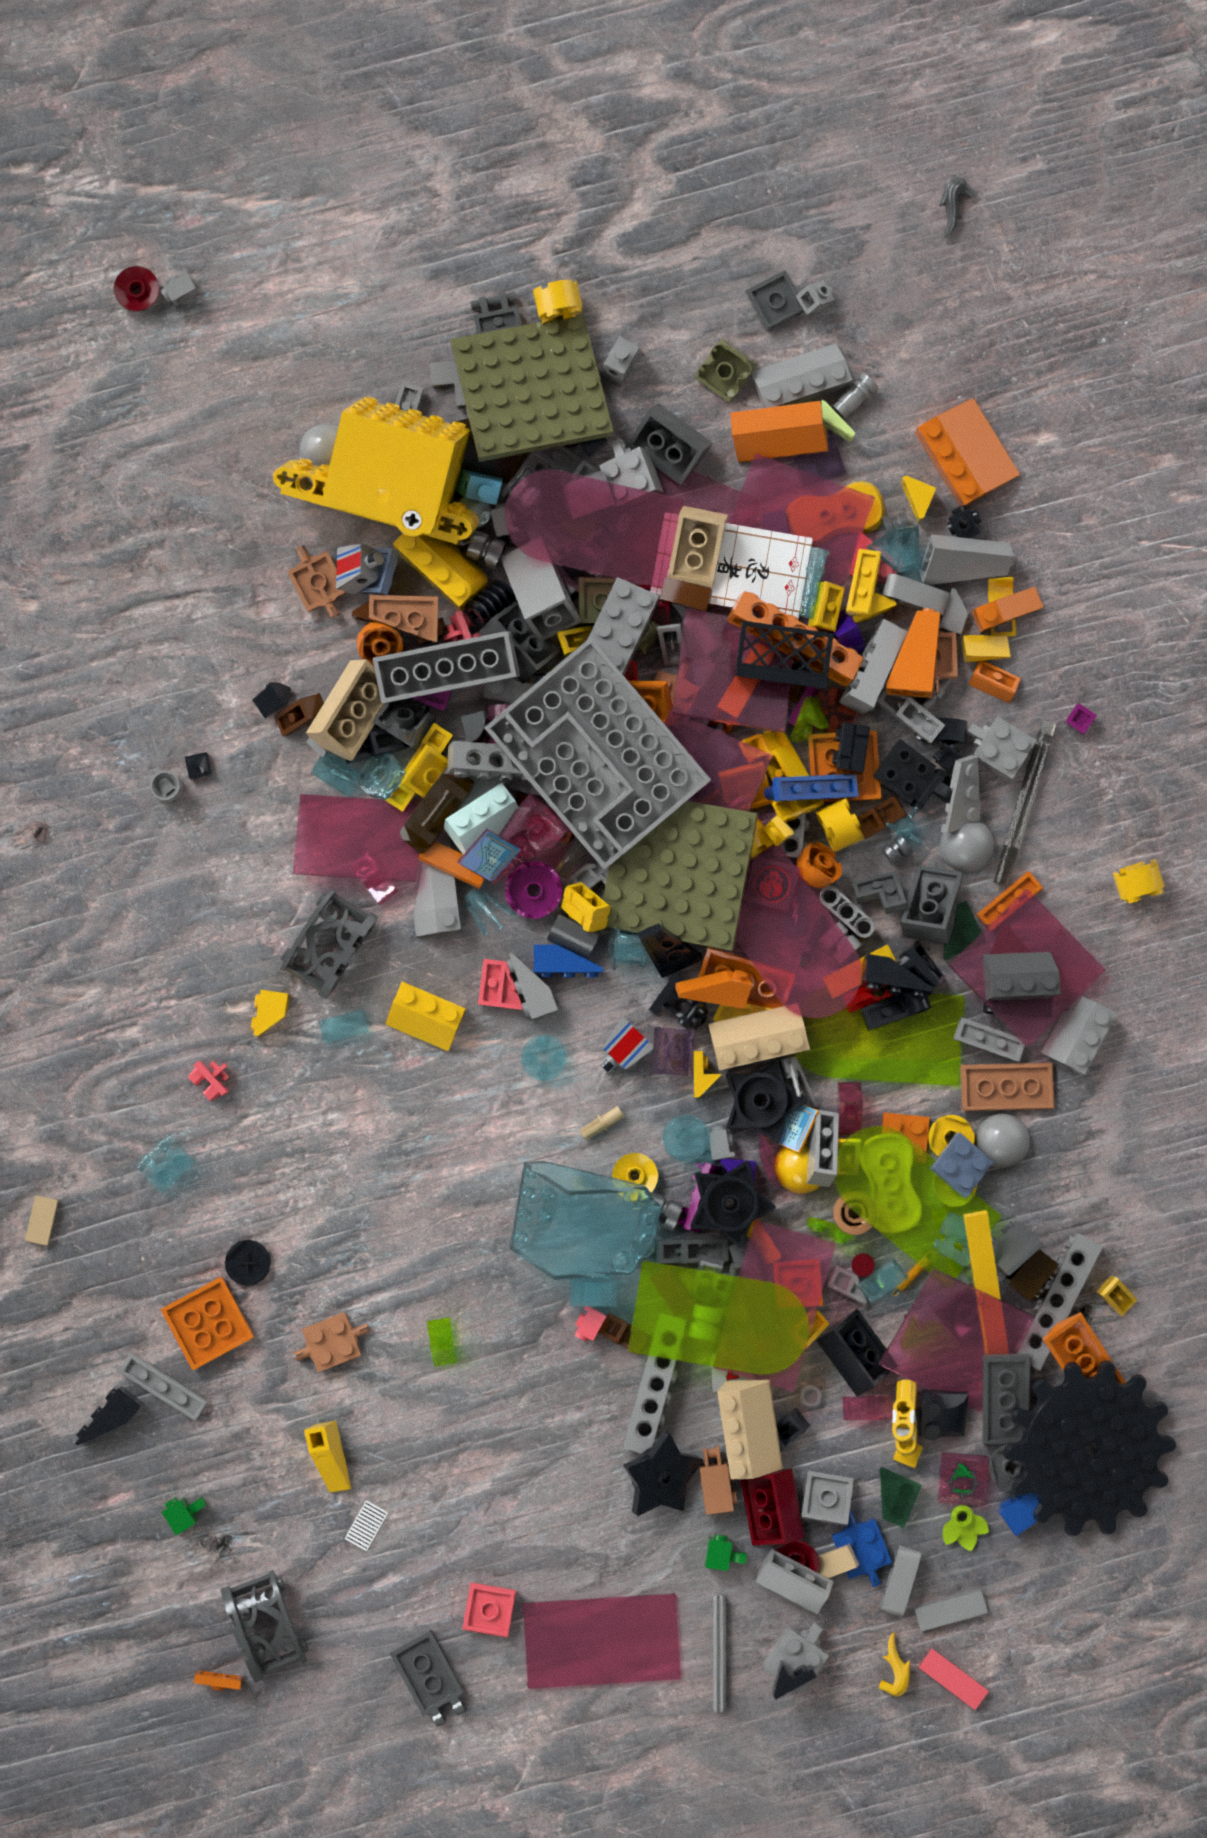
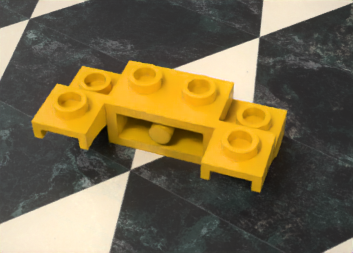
M781 725L771 727L738 743L749 763L763 760L771 780L776 777L809 776ZM822 799L773 801L771 804L782 821L787 822L798 818L802 814L817 810L825 803Z

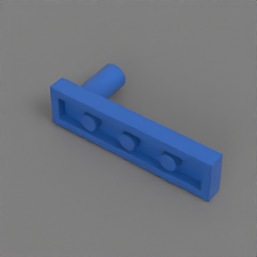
M856 774L772 778L773 785L764 789L765 798L768 800L774 799L775 802L859 797Z

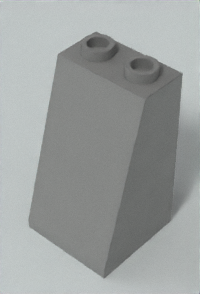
M541 537L500 557L524 619L540 642L581 622L553 557Z

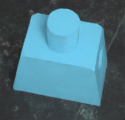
M461 469L456 492L468 499L497 504L503 478Z

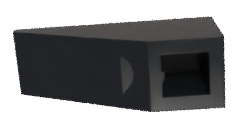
M867 954L863 959L860 985L866 986L867 990L880 991V989H885L894 995L909 993L912 994V997L924 999L933 992L932 987L891 957Z
M123 1386L117 1390L113 1388L105 1398L108 1401L103 1408L99 1406L91 1415L93 1421L88 1427L84 1425L76 1434L79 1439L75 1444L78 1446L128 1423L143 1405V1402Z

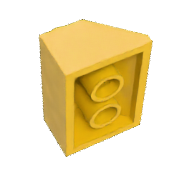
M402 981L385 1024L449 1052L467 1009Z

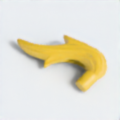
M893 1632L888 1641V1655L883 1656V1658L892 1666L895 1680L893 1684L881 1680L879 1689L888 1692L894 1697H901L909 1686L910 1661L904 1663L900 1659L895 1645V1632Z

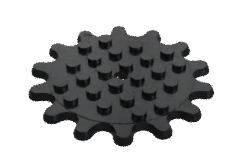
M1110 1360L1102 1361L1099 1364L1097 1373L1091 1377L1083 1375L1078 1363H1067L1064 1367V1381L1060 1386H1051L1045 1379L1036 1380L1032 1386L1033 1392L1038 1399L1036 1407L1032 1410L1017 1408L1011 1414L1012 1422L1019 1426L1023 1432L1019 1442L1008 1444L1003 1451L1004 1457L1008 1461H1017L1023 1467L1022 1475L1014 1480L1011 1485L1012 1492L1017 1496H1023L1027 1493H1034L1037 1496L1038 1504L1033 1511V1517L1039 1523L1047 1522L1055 1514L1063 1515L1065 1518L1064 1530L1071 1537L1079 1535L1083 1525L1088 1520H1095L1103 1534L1110 1535L1116 1530V1516L1122 1510H1128L1135 1517L1144 1516L1147 1513V1506L1142 1499L1144 1490L1149 1486L1163 1488L1168 1484V1476L1157 1467V1461L1162 1454L1170 1453L1176 1448V1442L1173 1437L1160 1435L1157 1431L1159 1421L1168 1414L1166 1403L1157 1401L1153 1404H1146L1143 1402L1142 1394L1147 1386L1146 1378L1141 1374H1136L1128 1382L1119 1383L1115 1378V1364ZM1090 1443H1095L1097 1452L1087 1455L1086 1447Z

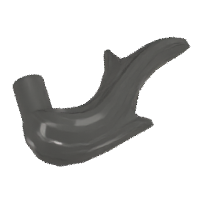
M960 177L951 180L947 184L939 206L945 205L947 211V227L944 237L952 233L957 218L962 219L957 206L960 191L969 198L976 192L965 179Z

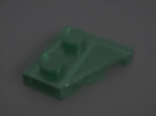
M967 901L957 905L949 943L944 944V961L985 943Z
M881 1466L879 1473L882 1519L904 1528L922 1484Z

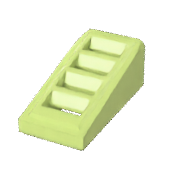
M822 400L825 428L852 442L855 436L854 430Z

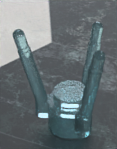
M917 806L912 809L907 818L900 819L896 825L886 823V827L896 831L898 835L908 837L909 840L922 844V840L912 834L914 824L911 820L918 810Z
M475 887L463 898L467 903L465 907L470 911L484 935L487 934V931L475 909L477 911L482 909L500 929L504 928L500 921L485 906L487 903L485 899L512 917L515 916L513 911L491 897L484 889L480 891Z

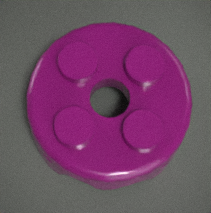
M523 862L516 866L508 876L505 884V895L508 904L518 915L529 919H540L548 916L558 907L562 898V883L557 872L543 862ZM531 884H536L541 889L540 894L536 897H531L527 893V889Z

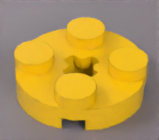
M946 1115L939 1117L932 1123L928 1131V1143L930 1150L937 1157L948 1145L945 1135L950 1134V1131H953L954 1135L960 1132L974 1144V1132L964 1118L957 1115Z

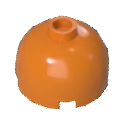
M371 622L365 625L358 633L356 640L358 654L362 660L366 659L373 666V658L400 653L403 650V640L398 631L384 623Z
M811 842L803 848L796 861V869L801 881L813 888L819 889L835 883L842 875L841 862L837 865L834 859L837 855L834 851L821 842H816L815 844Z

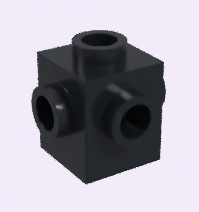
M962 505L951 511L952 515L948 518L950 522L947 523V526L952 536L956 534L957 537L970 539L982 532L979 525L982 521L976 509L972 510L971 506L965 508ZM961 520H966L968 524L963 525Z

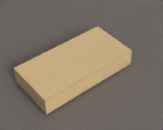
M35 1195L25 1241L49 1245L59 1200Z
M847 1544L818 1555L820 1565L817 1573L830 1578L857 1568L859 1563L851 1545Z

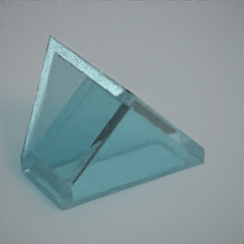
M918 525L895 528L866 546L869 550L880 551L882 553L881 559L897 573L919 570Z

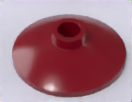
M128 267L119 273L114 282L115 298L122 307L130 311H142L154 304L159 294V283L156 276L145 267ZM139 287L142 291L140 294H134V289Z
M796 1540L787 1544H779L775 1551L815 1572L819 1568L820 1559L818 1553L812 1546L803 1541Z

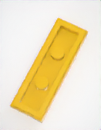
M858 550L846 609L847 614L864 617L870 616L882 557L880 551Z

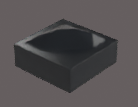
M207 752L185 757L190 780L212 775Z

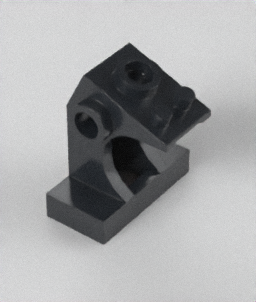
M675 972L648 1010L656 1015L663 1006L679 1018L677 1022L686 1029H689L691 1026L696 1030L707 1020V1014L709 1013L705 1008L707 1003L685 999L691 1004L685 1015L673 1008L679 999L675 985L683 978Z

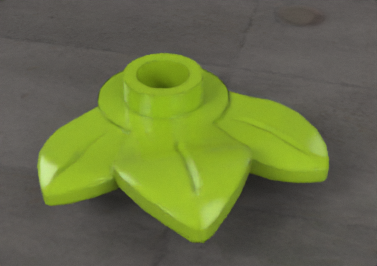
M958 1505L952 1510L951 1519L943 1527L942 1536L944 1543L949 1545L957 1540L966 1550L972 1551L977 1542V1534H987L989 1532L988 1525L985 1519L975 1515L971 1508L966 1505ZM962 1512L966 1513V1519L963 1521L958 1519V1515Z

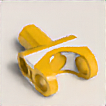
M901 1380L896 1383V1402L893 1405L892 1431L896 1449L901 1455L905 1456L911 1455L916 1451L918 1439V1422L916 1418L917 1383L912 1380ZM909 1441L913 1443L909 1450L900 1448L901 1443Z

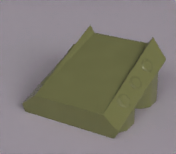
M721 338L718 344L712 348L711 354L704 364L701 365L694 377L731 403L756 369L758 363L733 346L729 341Z

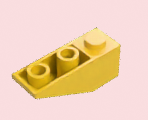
M337 1421L319 1423L305 1429L304 1433L309 1454L329 1493L351 1489Z

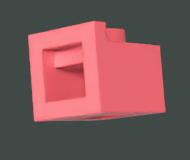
M586 1304L584 1310L587 1311L586 1315L581 1313L575 1324L578 1326L575 1336L585 1342L588 1339L594 1340L606 1318V1314Z

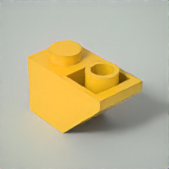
M260 990V994H256L254 1007L258 1009L256 1017H252L251 1030L254 1031L253 1035L262 1036L287 1017L290 994Z

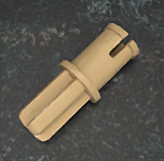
M615 1106L612 1110L602 1116L598 1115L597 1119L582 1127L580 1133L585 1140H589L603 1130L608 1131V1127L625 1117L619 1107Z

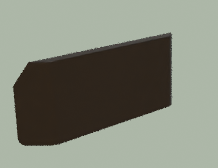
M446 767L399 831L402 840L419 853H425L444 830L445 819L457 812L467 799L475 782L470 777L459 778L455 777L454 774H449L448 767Z

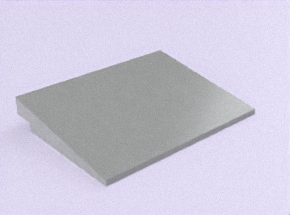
M591 637L484 727L604 870L711 781Z

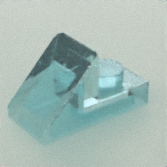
M893 1258L885 1265H880L857 1286L872 1304L906 1280L908 1275Z

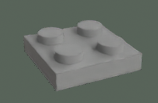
M808 1471L801 1518L847 1526L854 1478Z

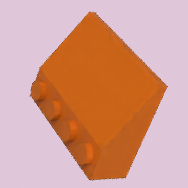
M974 398L935 416L917 427L915 435L959 506L964 505L966 508L1020 476L1019 471Z

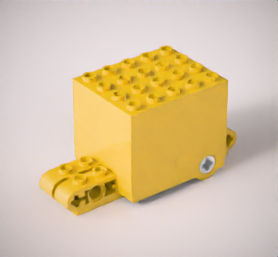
M365 396L364 399L361 398L342 411L330 465L321 464L320 467L313 465L309 459L299 458V460L286 462L273 473L274 484L281 488L280 494L395 526L408 536L423 534L458 544L461 540L468 538L477 529L480 522L477 513L467 509L465 504L453 502L471 429L465 428L466 425L460 422L453 421L452 424L443 422L444 418L430 415V418L422 416V412L418 410H401L397 404L386 403V405L377 403V399Z

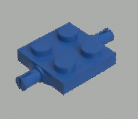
M850 1509L848 1525L843 1530L833 1533L832 1538L836 1548L850 1544L857 1558L859 1566L846 1571L848 1578L851 1579L859 1575L868 1574L872 1587H876V1583L877 1586L881 1584L876 1571L880 1567L892 1563V1559L875 1517L864 1522H856L852 1509Z

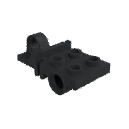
M898 739L872 776L886 790L899 796L904 802L911 803L910 806L916 810H921L932 794L945 803H950L952 790L950 789L952 778L943 769H935L937 767L935 764L901 739Z

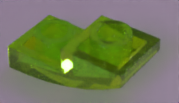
M806 1216V1226H810L811 1231L825 1232V1228H829L828 1237L833 1238V1242L847 1243V1239L853 1240V1235L841 1231L836 1224L824 1219Z

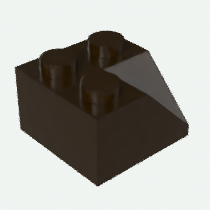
M1039 1249L1010 1276L1007 1275L1003 1282L1024 1299L1031 1301L1034 1298L1036 1300L1043 1293L1044 1288L1042 1286L1047 1280L1052 1281L1057 1275L1058 1270L1056 1268L1059 1264Z

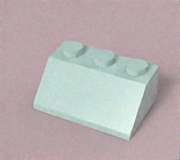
M502 783L446 818L444 824L445 831L465 857L486 832H491L507 841L527 828L516 801Z

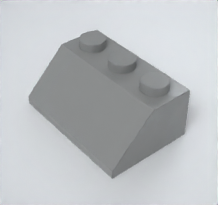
M1072 992L1040 1053L1080 1075H1085L1117 1013L1095 1001Z

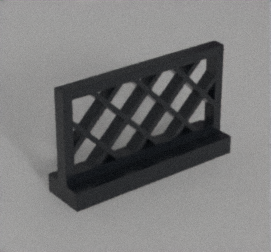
M742 620L733 675L827 689V676L834 634ZM747 626L756 627L761 636L750 642L745 636ZM761 628H766V629H769V630H767V631L764 633V632L761 630ZM772 630H778L784 639L773 646L766 635ZM783 631L792 632V633H790L788 636H786ZM795 633H800L807 642L796 649L789 638ZM806 634H807V635H814V636H813L811 639H809V638L806 636ZM819 636L828 637L826 648L818 652L812 641ZM764 638L771 648L760 656L753 645ZM744 641H746L747 644H748L745 648H744ZM786 641L793 652L783 659L776 648ZM809 644L816 655L805 662L799 651ZM751 648L758 658L751 664L741 663L743 652ZM774 651L780 662L774 667H769L762 658ZM796 654L803 665L797 670H791L785 661ZM816 658H819L824 664L822 674L813 673L808 666ZM758 661H761V663H762L764 666H762V665H755V664H756ZM783 664L786 669L778 667ZM806 667V669H807L809 672H804V671H801V670Z

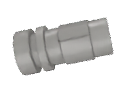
M862 373L858 377V381L855 380L852 383L853 386L846 390L832 406L843 419H846L865 399L868 400L871 397L870 394H874L879 389L867 374Z

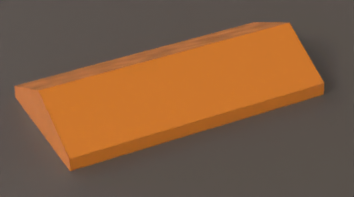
M708 946L698 976L702 977L726 970L733 972L735 970L743 971L749 975L752 983L747 1004L778 1008L786 1006L796 974Z
M1081 1313L1058 1322L1042 1339L1063 1372L1067 1363L1076 1362L1080 1365L1083 1375L1091 1377L1097 1373L1099 1364L1102 1361H1112ZM1116 1368V1380L1119 1383H1126V1381Z

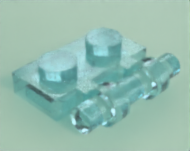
M170 1134L164 1139H160L156 1143L157 1146L148 1154L145 1153L141 1157L142 1160L136 1165L141 1172L147 1167L152 1170L146 1178L161 1194L196 1163L181 1145L174 1151L169 1147L175 1141ZM164 1152L167 1158L157 1165L154 1160Z
M949 1212L939 1233L946 1236L944 1242L937 1239L933 1247L940 1250V1254L956 1259L957 1263L961 1266L971 1268L964 1219L953 1212ZM955 1242L964 1246L961 1252L953 1248Z

